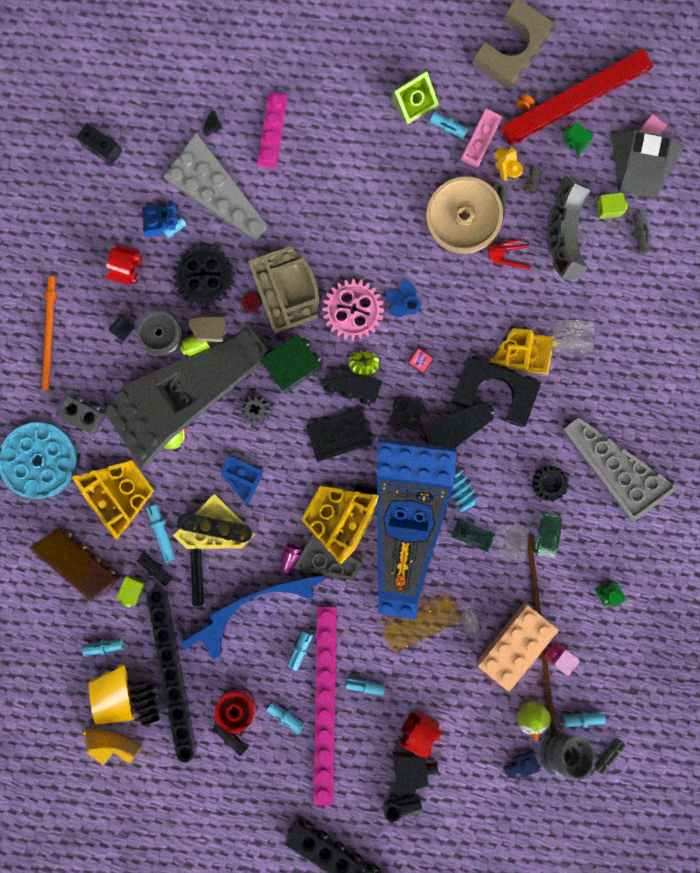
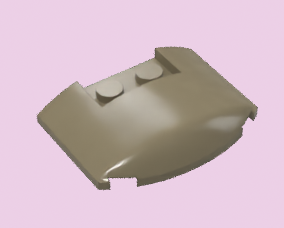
M292 246L248 261L274 334L317 319L319 294L315 277L306 260L294 251L295 248Z

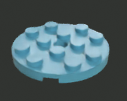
M39 422L24 424L13 430L1 446L0 475L4 483L14 493L22 497L31 499L52 497L64 490L71 482V477L75 474L77 467L75 446L70 437L54 425ZM37 455L42 457L40 466H36L33 462Z

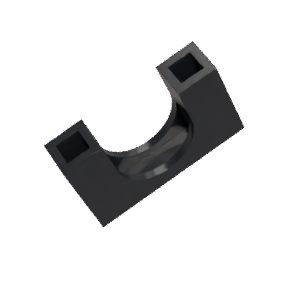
M468 357L451 402L470 408L481 382L487 379H499L508 385L512 393V402L505 422L521 428L526 427L541 383L536 382L537 379L531 376H526V378L519 376V372L508 369L506 371L500 369L501 366L496 363H490L489 365L484 363L483 359L479 357Z

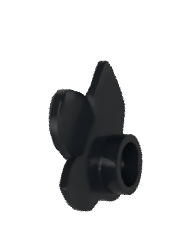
M400 396L393 402L394 412L390 417V422L395 431H399L403 426L411 430H418L420 426L419 415L425 413L426 408L420 401H410L407 397ZM401 402L406 405V408L403 410L399 408V403Z

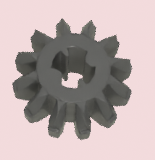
M255 394L253 400L248 395V403L245 400L241 401L246 406L239 407L240 411H245L240 417H247L245 420L246 424H249L252 420V426L254 427L257 425V420L260 425H264L262 418L270 419L265 413H272L271 409H266L271 403H264L266 400L265 396L259 400V395ZM253 406L260 407L257 415L254 412L251 413Z

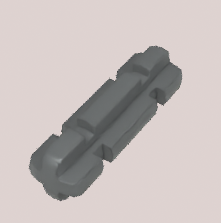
M616 739L612 744L613 747H610L602 756V761H598L595 765V769L600 774L604 775L608 770L607 767H611L620 755L618 753L626 748V745L619 739Z

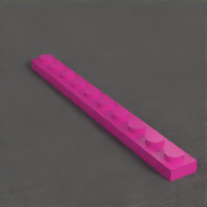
M317 606L313 805H333L337 607Z

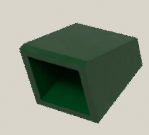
M299 335L259 359L285 395L322 368L320 364L322 362L321 358L316 352L312 354L309 350V347H311L305 337L301 339Z

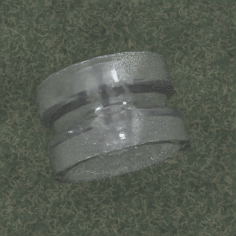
M559 320L553 323L552 333L557 336L551 340V350L553 352L572 355L594 353L595 343L590 339L596 335V325L594 323L579 320Z

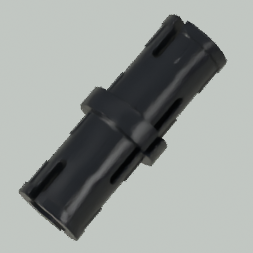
M146 552L141 555L142 558L137 559L136 562L142 565L149 572L148 574L151 577L154 576L164 587L172 581L173 577L161 568L162 565L152 560Z
M218 724L212 728L224 740L223 743L229 745L239 756L243 755L249 746L239 739L236 735L237 733L227 732Z

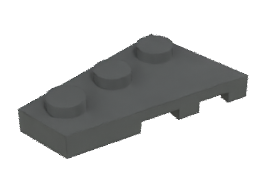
M312 535L293 568L353 581L363 563L349 556L342 564H339L315 535Z

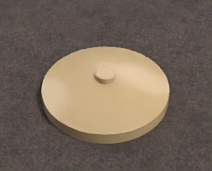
M458 177L442 184L430 198L426 212L428 229L433 239L448 251L460 254L477 252L488 246L500 231L503 220V207L500 197L488 183L478 178Z

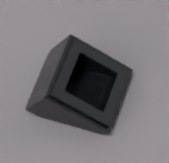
M120 315L109 328V331L124 341L135 327Z

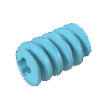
M463 468L455 471V482L452 489L454 494L451 496V499L458 498L455 506H462L458 512L474 506L479 498L478 496H471L475 492L474 489H468L471 482L464 483L468 477L467 475L461 476L464 471Z

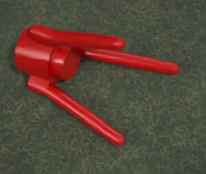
M520 238L488 245L489 260H493L494 264L501 263L531 269L529 265L501 259V257L505 256V251L528 248L529 244L506 246L521 242Z

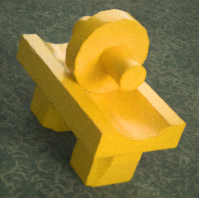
M501 146L494 153V158L498 160L495 168L500 171V178L505 182L508 176L511 178L519 177L523 172V166L517 161L516 150L513 147L507 151Z

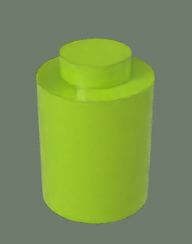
M194 334L181 340L182 345H180L184 356L188 355L189 357L210 348L208 341H196Z

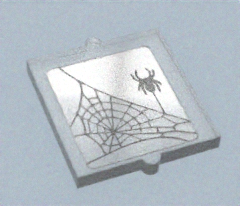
M497 524L493 558L505 559L508 562H511V560L526 562L529 528Z

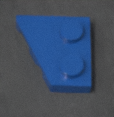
M228 455L221 474L241 497L243 502L249 505L264 471Z

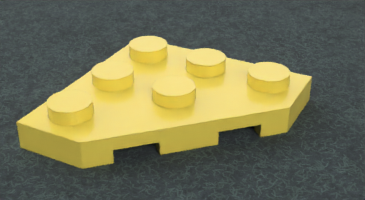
M213 494L195 513L196 515L246 525L216 494ZM196 518V522L188 520L185 523V527L191 524L195 525L194 529L197 530L196 524L199 518ZM204 520L201 522L200 527L203 531H209L211 524L209 521ZM223 524L220 526L219 531L222 535H228L230 527ZM234 526V532L231 537L235 538L234 534L241 535V539L249 536L245 528L242 531H237V526ZM179 529L173 535L186 549L243 548L249 542L241 543Z

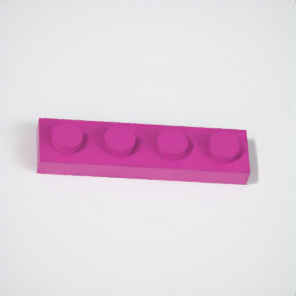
M269 92L257 166L276 169L288 99L287 94Z

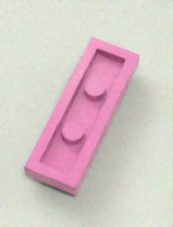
M485 109L461 161L476 168L479 167L503 116Z

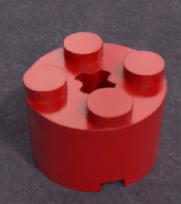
M115 242L116 248H111L106 266L110 273L106 274L105 277L107 280L128 286L131 283L135 284L138 273H135L136 266L141 265L143 255H140L141 252L138 248Z
M233 688L226 691L215 707L214 715L217 724L230 733H239L246 730L256 714V701L248 690ZM233 707L240 710L238 714H236V711H232Z
M415 709L416 714L412 712L401 729V732L404 734L402 738L399 737L398 744L419 757L424 756L427 758L432 751L434 741L440 738L442 730L439 729L438 720L419 709Z

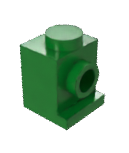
M577 122L572 128L568 126L562 134L565 137L566 145L570 149H576L578 151L576 155L580 156L594 137L591 132Z
M611 581L595 589L603 607H615L627 601L617 582Z

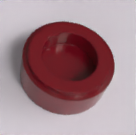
M248 293L242 298V306L247 312L253 313L259 310L261 300L257 294Z

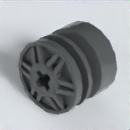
M557 732L551 733L542 742L540 759L548 773L581 780L592 771L595 753L592 744L586 738L579 735Z

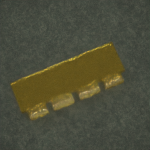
M443 595L434 600L437 606L433 608L431 602L418 607L419 615L416 620L399 617L402 622L401 624H398L396 618L384 623L386 631L383 634L392 653L394 654L462 622L463 620L453 599L449 601L447 595Z

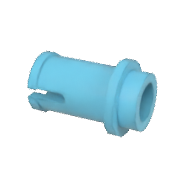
M180 216L177 217L178 224L175 230L164 229V234L167 238L174 237L173 234L187 226Z

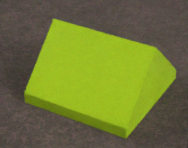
M427 71L420 73L393 90L392 102L407 124L439 105Z

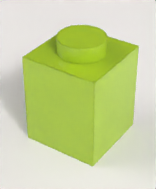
M624 193L601 195L596 200L599 219L621 217L627 210L628 205L627 200L624 199Z
M131 575L126 576L116 599L121 600L120 603L127 607L137 605L147 582Z

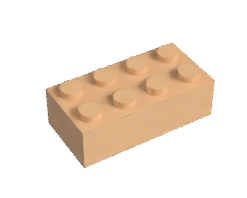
M524 602L476 663L481 670L510 692L559 630Z

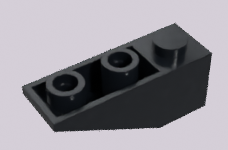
M367 375L321 381L320 385L324 387L323 390L334 394L337 391L342 393L341 397L352 400L354 397L360 399L359 403L370 406V404L375 405L382 381Z

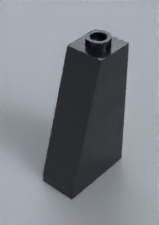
M486 401L421 426L427 445L456 448L494 419L493 415L495 413L492 405H488Z

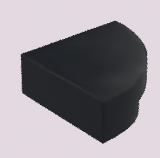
M215 111L209 113L205 121L204 133L206 136L223 129Z

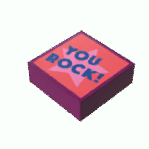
M418 348L408 362V365L424 374L434 358Z

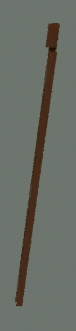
M534 535L526 537L536 612L541 615L533 551H536ZM544 648L541 656L548 711L551 717V733H557L548 661L543 657L546 654V648Z

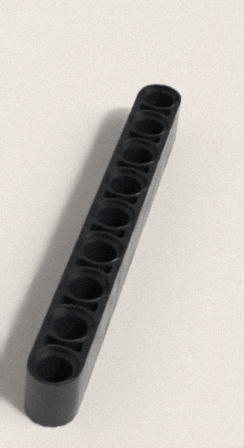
M156 587L148 592L147 603L175 753L180 762L187 763L194 757L197 751L168 593L163 587ZM155 591L161 593L162 598L160 601L154 599L153 594ZM158 610L165 613L164 620L158 619ZM161 630H166L168 632V639H163L161 637ZM165 649L172 652V658L165 657ZM168 669L175 670V678L168 675ZM171 689H178L180 692V696H173L171 693ZM175 708L182 709L184 715L178 716L175 713ZM179 728H185L187 735H181ZM184 747L189 748L190 751H191V754H190V755L184 754L183 751H182V748H184Z

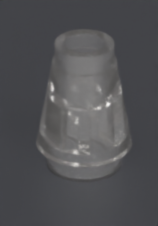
M473 604L462 605V629L465 630V633L479 631L481 623Z

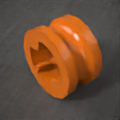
M521 94L520 100L516 102V106L524 112L530 111L531 107L535 105L534 99L527 94Z

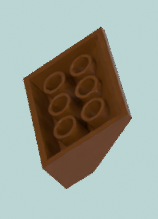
M67 528L56 529L29 547L36 556L89 601L105 596L120 579L117 575L118 571L114 567L106 566L102 562L104 559L97 553L92 554L88 550L89 546L81 540L78 542L73 537L74 533Z

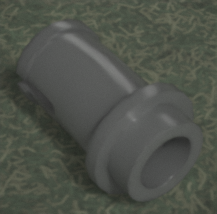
M529 169L528 181L524 186L526 193L536 194L539 190L540 169Z

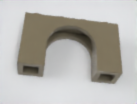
M521 0L513 2L506 12L504 22L524 36L527 45L525 51L515 56H508L500 53L485 42L474 56L472 63L474 67L508 90L512 85L516 86L521 78L519 74L522 70L526 71L532 63L530 60L532 56L539 54L543 47L541 46L542 42H547L553 33L551 29L554 22Z

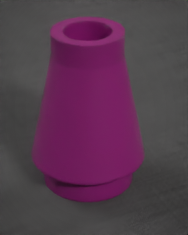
M286 544L282 550L279 571L285 574L291 573L301 555L299 547Z

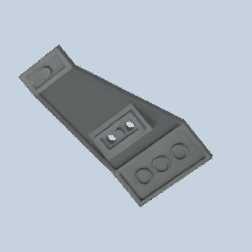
M246 324L233 339L125 384L105 408L104 412L139 466L146 468L173 437L262 363L259 359L272 352V350L251 324Z

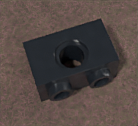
M87 122L76 136L81 146L113 166L122 153L118 143Z

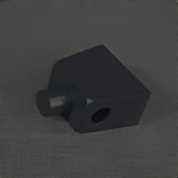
M392 752L398 795L429 786L427 775L439 774L437 762L426 763L424 756L419 757L410 752Z

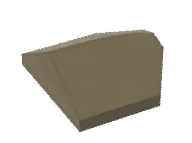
M200 313L189 318V327L196 341L223 342L227 314Z

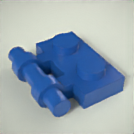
M167 201L165 208H162L161 204L142 207L145 237L164 234L165 228H169L171 231L176 229L178 222L175 216L177 209L174 201Z

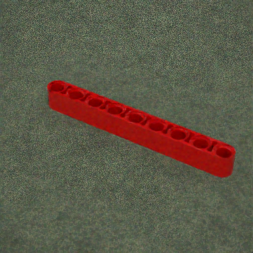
M642 49L509 121L500 130L509 146H513L514 142L522 141L531 136V133L534 134L547 127V124L551 125L562 119V116L566 117L577 111L578 107L582 108L595 101V98L599 99L611 92V89L615 90L626 84V81L630 82L641 76L642 72H648L653 68L654 64L645 49Z

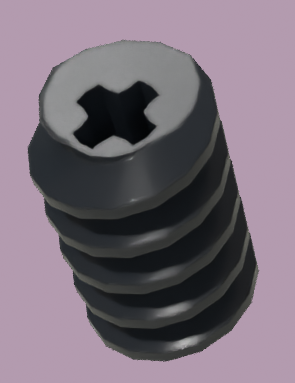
M153 680L139 682L129 687V690H135V693L130 695V698L137 699L132 703V706H138L133 713L140 715L134 719L137 722H141L140 725H148L160 720V717L156 716L159 709L153 708L158 704L156 700H152L156 697V693L151 692L155 688L154 685H150Z

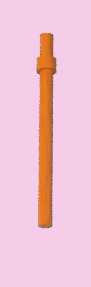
M51 276L47 280V291H45L44 298L46 300L41 390H49L54 301H56L57 292H55L56 277Z

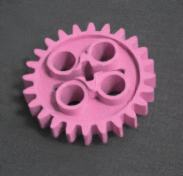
M355 279L352 280V284L345 280L344 286L338 283L337 290L333 287L331 288L333 294H326L329 300H324L323 303L328 307L322 308V310L328 314L324 315L323 318L324 320H329L326 323L327 327L333 326L331 329L332 333L336 330L338 331V338L344 334V340L351 336L352 341H354L355 336H358L361 341L363 334L368 338V331L375 333L374 326L380 327V323L377 320H383V316L379 314L384 312V309L379 307L383 305V301H377L380 298V294L374 295L376 288L369 290L370 283L362 286V280H360L359 284L355 283ZM344 295H349L352 297V300L345 303L341 298ZM362 300H368L370 302V306L367 308H363L360 305V302ZM337 305H342L345 308H338ZM355 306L357 311L351 314L350 309ZM360 312H364V313L368 312L370 315L367 316V315H365V314H363V313H360ZM339 313H345L347 318L344 321H339L336 316ZM363 318L365 324L358 326L355 324V320Z

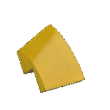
M513 328L489 363H496L501 367L523 372L548 375L554 337L534 335L532 330Z
M124 664L118 665V668L112 672L107 671L101 676L89 680L90 705L95 725L134 720L135 713H133L134 710L130 698L131 692L127 683L128 674Z
M85 729L82 733L86 736L84 743L87 754L102 765L106 763L113 752L129 764L142 748V746L114 732Z

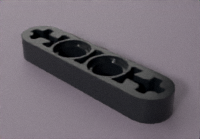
M191 513L181 514L177 520L180 529L241 543L249 541L253 536L252 529L244 524ZM188 516L190 521L196 522V518H199L196 524L197 530L194 529L195 525L190 524L185 527L182 519H186ZM207 520L210 522L211 528L209 531L201 529L200 524L202 521ZM226 524L230 527L228 535L220 533L219 528L221 525ZM234 526H237V531H242L245 528L246 532L249 533V536H246L244 539H241L239 534H234L235 538L231 537L234 532Z

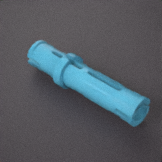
M158 505L145 508L151 522L150 528L154 530L164 563L175 560L176 557L164 526L166 523L165 520H162Z

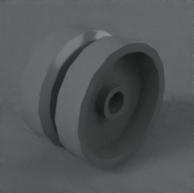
M160 310L151 311L142 317L137 326V338L140 344L154 355L161 357L170 356L177 352L180 345H182L181 340L184 338L183 329L179 322L167 312Z

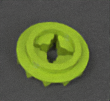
M361 350L358 353L353 352L352 356L349 357V368L358 375H370L379 367V358L376 357L375 353H370L369 350L366 352ZM361 359H364L365 362H367V363H366V366H365V364H363V362L361 361Z

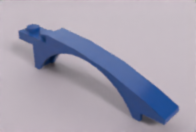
M326 576L304 577L272 585L244 596L210 615L213 620L212 623L209 620L200 626L201 630L197 633L191 631L184 636L185 640L180 644L186 650L202 640L214 660L221 654L222 637L226 625L241 605L256 596L272 592L293 593L309 600L314 595L311 588L324 581Z

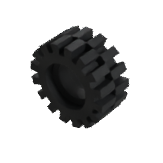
M556 466L540 468L532 478L533 491L543 500L554 501L562 498L567 493L566 489L569 488V484H567L569 479L565 476L567 474ZM547 476H553L557 480V487L553 491H548L544 488L543 481Z

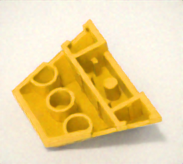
M132 460L71 477L83 498L115 540L120 537L154 493L153 488Z
M319 486L301 520L336 558L338 563L342 564L355 551L374 517L379 496Z

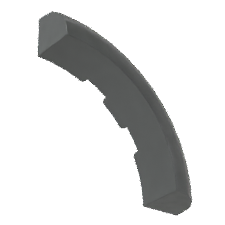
M566 175L556 192L555 199L557 200L554 210L550 211L547 243L548 251L552 253L554 260L552 264L557 273L563 279H573L588 269L579 252L577 228L582 207L591 190Z

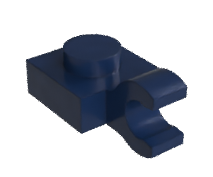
M533 751L515 756L516 763L503 767L508 778L516 776L518 773L523 778L540 771Z

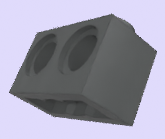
M76 395L73 398L66 396L56 416L95 435L106 415L101 412L102 408L94 404L88 406L84 404V399ZM73 405L77 406V411L75 414H71L70 409ZM93 413L94 420L91 423H88L87 417L89 414Z

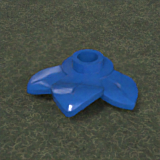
M406 280L402 281L400 290L386 292V298L392 305L389 310V314L392 316L402 317L407 313L416 314L421 308V301L416 297V288ZM413 302L415 307L409 308L408 303Z

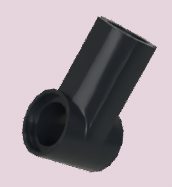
M419 794L395 800L388 799L382 806L384 816L390 822H396L400 818L423 812ZM394 806L397 808L394 814L387 813L390 807Z

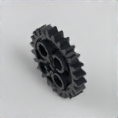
M200 244L199 250L193 246V252L186 249L187 255L180 254L182 261H176L179 268H173L177 274L173 275L172 278L178 280L174 283V286L180 287L177 292L179 294L184 293L182 298L184 300L189 298L190 304L196 300L197 306H200L201 302H203L205 307H207L208 301L215 305V299L222 302L220 296L227 297L228 295L225 291H232L229 283H234V280L230 277L235 276V273L229 271L234 267L232 264H228L230 262L229 257L224 258L225 253L223 251L219 253L217 247L212 251L210 245L207 246V249H204L203 245ZM211 262L217 263L215 269L208 268ZM194 263H197L198 268L194 271H191L190 266ZM203 272H206L207 274L205 275V279L201 278ZM212 281H218L217 287H209ZM193 282H199L197 289H191Z

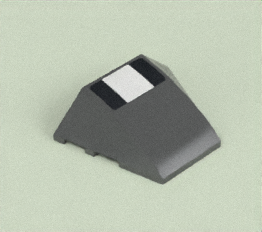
M637 130L611 134L619 192L656 199L684 147L673 137Z

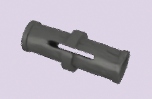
M645 213L636 214L633 216L635 225L634 237L637 238L639 254L651 251L649 242L650 230L647 229Z

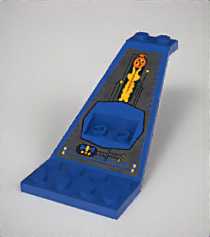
M379 439L377 442V495L379 496L377 501L378 614L417 619L419 596L455 482L457 448Z

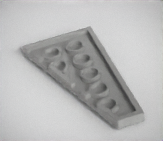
M196 133L165 174L164 179L257 242L267 229V224Z
M577 418L562 429L631 522L636 521L679 488L625 449L617 446L615 442L609 438L607 439L582 419Z

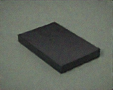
M361 409L306 425L317 462L372 445Z

